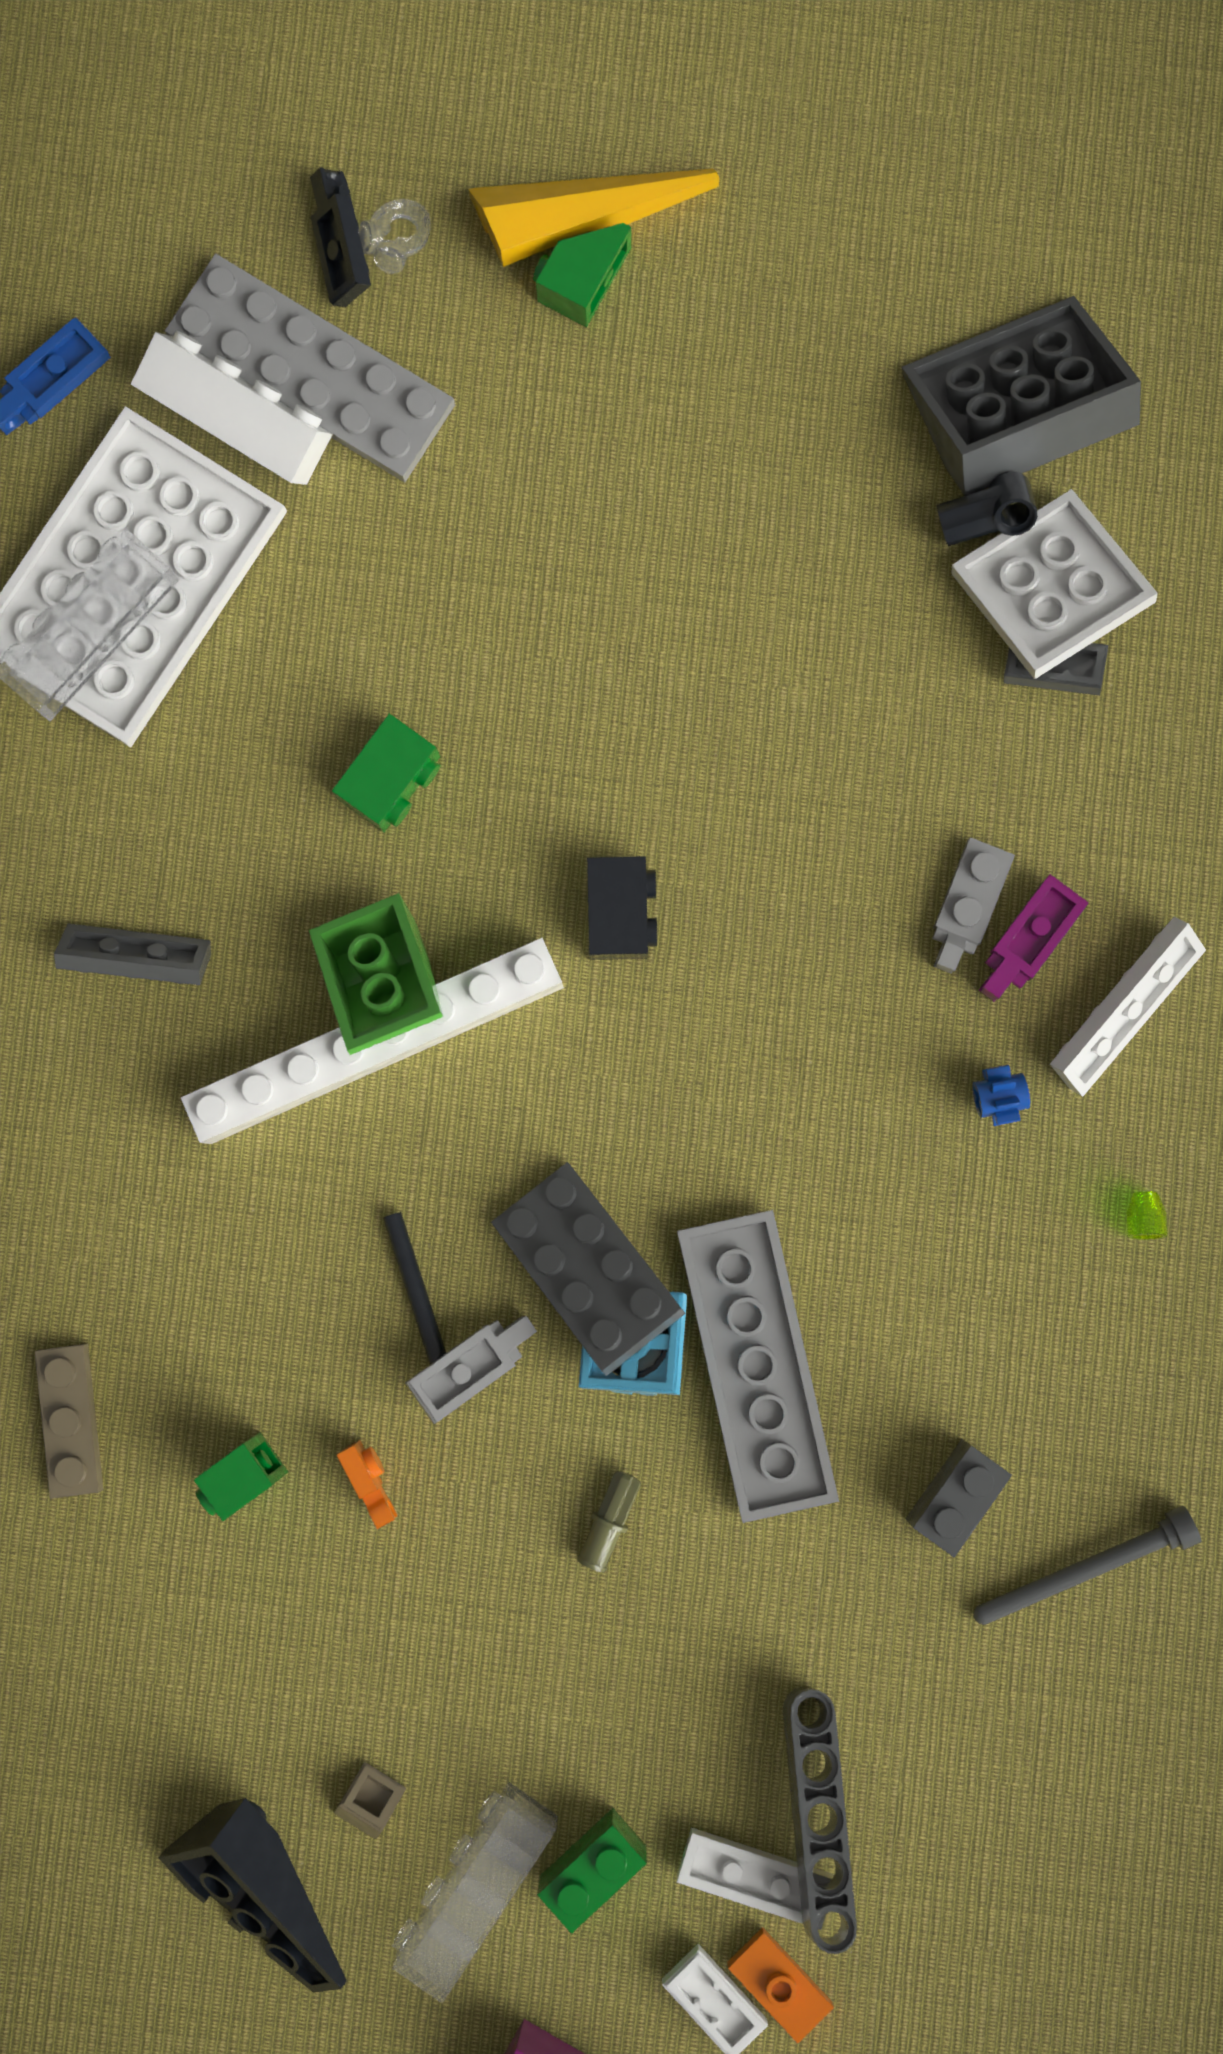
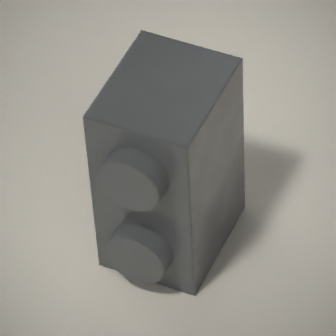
M961 1439L905 1519L915 1530L955 1558L1012 1475Z

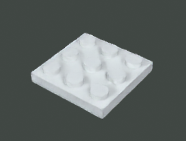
M1072 489L1039 509L1035 525L1029 531L1015 536L1001 533L952 564V575L1034 679L1156 603L1158 593Z

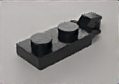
M320 167L310 176L317 211L310 219L329 302L332 303V306L347 307L371 286L369 268L365 260L359 234V224L355 217L351 192L345 175L340 170L334 171Z

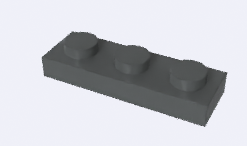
M67 924L54 952L56 969L73 970L82 973H99L128 978L167 981L177 984L200 985L211 957V940Z

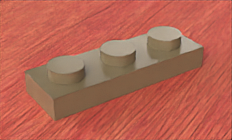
M88 1343L36 1350L35 1360L50 1499L99 1493L104 1489Z

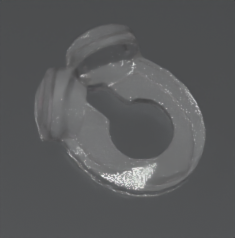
M398 199L384 204L377 209L370 220H364L359 225V234L364 254L374 255L375 264L383 272L388 274L401 272L406 264L407 257L416 254L426 245L430 236L431 219L425 207L416 201ZM397 218L408 219L416 226L417 232L411 237L404 238L399 236L395 240H383V237L390 233V223Z

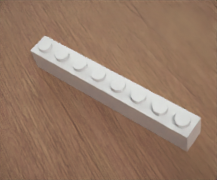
M540 938L436 984L443 1013L442 1018L352 1055L347 1052L339 1027L180 1098L199 1142L213 1144L564 988L543 938Z

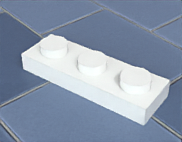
M691 1827L676 1876L677 1883L803 1924L797 1862ZM813 1868V1878L817 1884L827 1883L834 1876L832 1873ZM825 1915L818 1923V1929L820 1930L822 1929Z

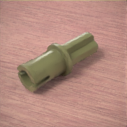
M621 1471L614 1473L599 1511L592 1512L591 1518L594 1522L582 1551L577 1557V1561L582 1565L601 1573L606 1572L607 1564L621 1532L626 1533L628 1530L625 1522L641 1487V1481L636 1477Z

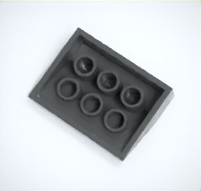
M1075 296L902 367L903 377L940 458L964 496L988 488L991 482L1003 473L1018 472L1022 474L1140 425L1141 380Z

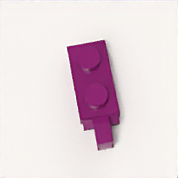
M1051 874L1046 876L990 951L991 955L985 964L991 967L993 971L978 991L995 1002L1011 983L1019 989L1022 988L1027 981L1033 979L1089 902Z

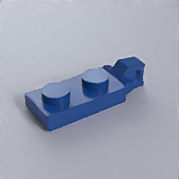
M77 318L70 320L4 377L7 383L0 390V393L4 396L0 399V429L6 435L23 424L25 420L32 424L38 418L41 419L111 358L103 345Z

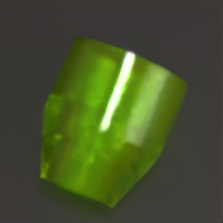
M1141 1191L1133 1193L1126 1212L1127 1237L1138 1240L1168 1237L1167 1213L1158 1192Z

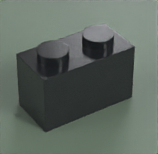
M646 856L587 858L590 960L648 959V947H657V917L647 918V899L656 898V869L646 870Z

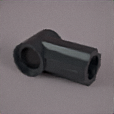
M1018 472L1003 473L991 482L988 489L936 505L948 546L996 531L1010 536L1021 535L1029 531L1035 525L1038 518L1031 484L1026 476Z

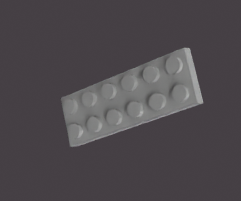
M216 253L165 329L166 335L174 336L177 330L201 343L202 347L199 352L211 360H214L215 356L218 355L236 364L242 369L239 377L254 385L256 380H260L282 393L279 401L294 410L298 404L316 413L322 418L319 426L332 433V439L404 483L455 406L453 397Z
M773 1210L678 1230V1239L742 1523L839 1502Z

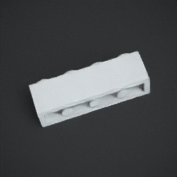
M177 330L174 336L155 332L131 385L290 483L307 485L333 435L319 426L322 418L298 404L294 410L279 401L282 396L281 392L260 380H256L254 385L240 378L239 375L242 369L229 360L218 355L215 356L214 360L209 359L199 352L202 344L190 336Z

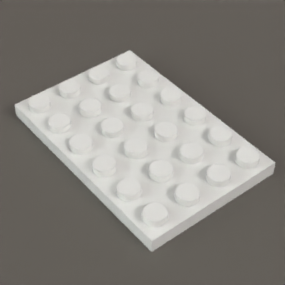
M125 406L0 592V665L131 748L287 513L285 506Z

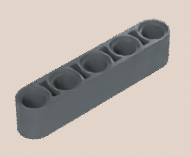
M800 1687L787 1695L783 1704V1720L802 1921L805 1933L819 1949L826 1953L839 1954L852 1946L856 1938L857 1923L836 1712L833 1702L828 1695L813 1688ZM813 1697L819 1703L820 1715L813 1724L805 1726L798 1719V1707L804 1699ZM820 1750L825 1758V1767L817 1777L808 1778L802 1768L803 1760L809 1752ZM820 1803L826 1804L830 1810V1820L827 1826L818 1831L811 1830L807 1821L811 1808ZM822 1858H832L836 1866L833 1878L824 1884L815 1883L813 1878L815 1864ZM830 1912L839 1913L841 1919L839 1931L829 1938L820 1937L818 1932L820 1919Z

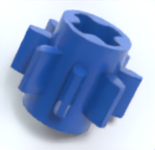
M1009 1064L982 1070L984 1080L973 1082L972 1086L974 1102L979 1117L992 1116L993 1126L1020 1121L1019 1111L1030 1108L1029 1089L1023 1073L1011 1075Z

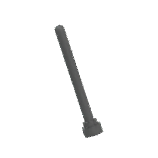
M1182 1505L1166 1512L1165 1519L1158 1521V1528L978 1605L973 1612L974 1619L981 1625L989 1624L1166 1546H1169L1171 1550L1180 1547L1182 1550L1188 1549L1202 1542L1200 1534L1190 1513Z

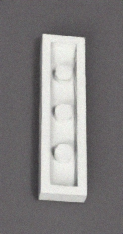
M1176 917L1172 918L1050 1063L1069 1089L1082 1097L1086 1094L1206 951L1188 923Z

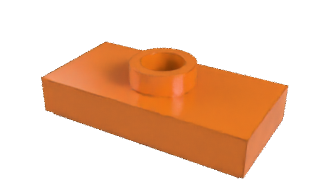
M763 1927L727 1962L731 1973L797 2044L834 2008L831 1999Z

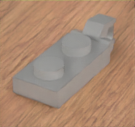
M971 837L967 840L933 926L935 932L932 939L942 943L933 967L952 974V971H956L963 951L972 955L975 953L987 929L1015 857L1014 854Z
M521 1316L504 1329L499 1321L496 1320L489 1326L485 1325L406 1381L405 1384L432 1424H435L515 1367V1362L523 1357L517 1346L535 1334L537 1330L527 1316Z

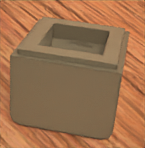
M364 1762L334 1813L365 1834L376 1839L382 1833L406 1787Z

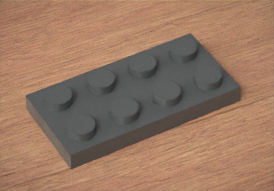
M568 1162L491 1222L606 1376L685 1314L684 1310Z

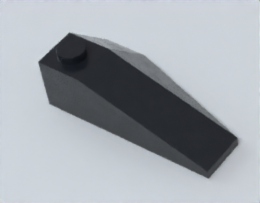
M242 1798L219 1804L169 1845L158 1857L186 1889L202 1903H205L209 1896H211L232 1913V1917L227 1923L239 1933L245 1930L251 1935L264 1939L267 1942L265 1946L266 1954L313 1993L343 1988L347 1979L280 1836L266 1821L265 1812L256 1803Z

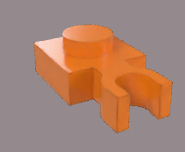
M361 1440L342 1449L337 1454V1457L359 1499H363L376 1528L379 1529L395 1520L398 1514L381 1486L383 1482L379 1476L384 1473V1468L375 1450L371 1446L365 1449Z

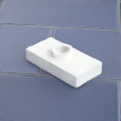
M699 1944L662 1978L663 1987L725 2054H740L768 2026L767 2018Z

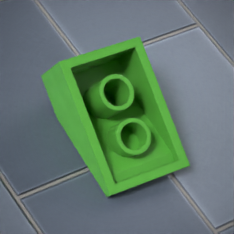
M399 893L309 930L347 1052L350 1055L443 1017L429 957L417 923Z

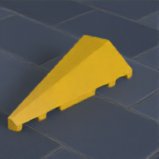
M712 168L476 187L468 189L482 226L486 234H489L501 264L505 267L556 246L558 241L620 223L630 224L719 187V175Z

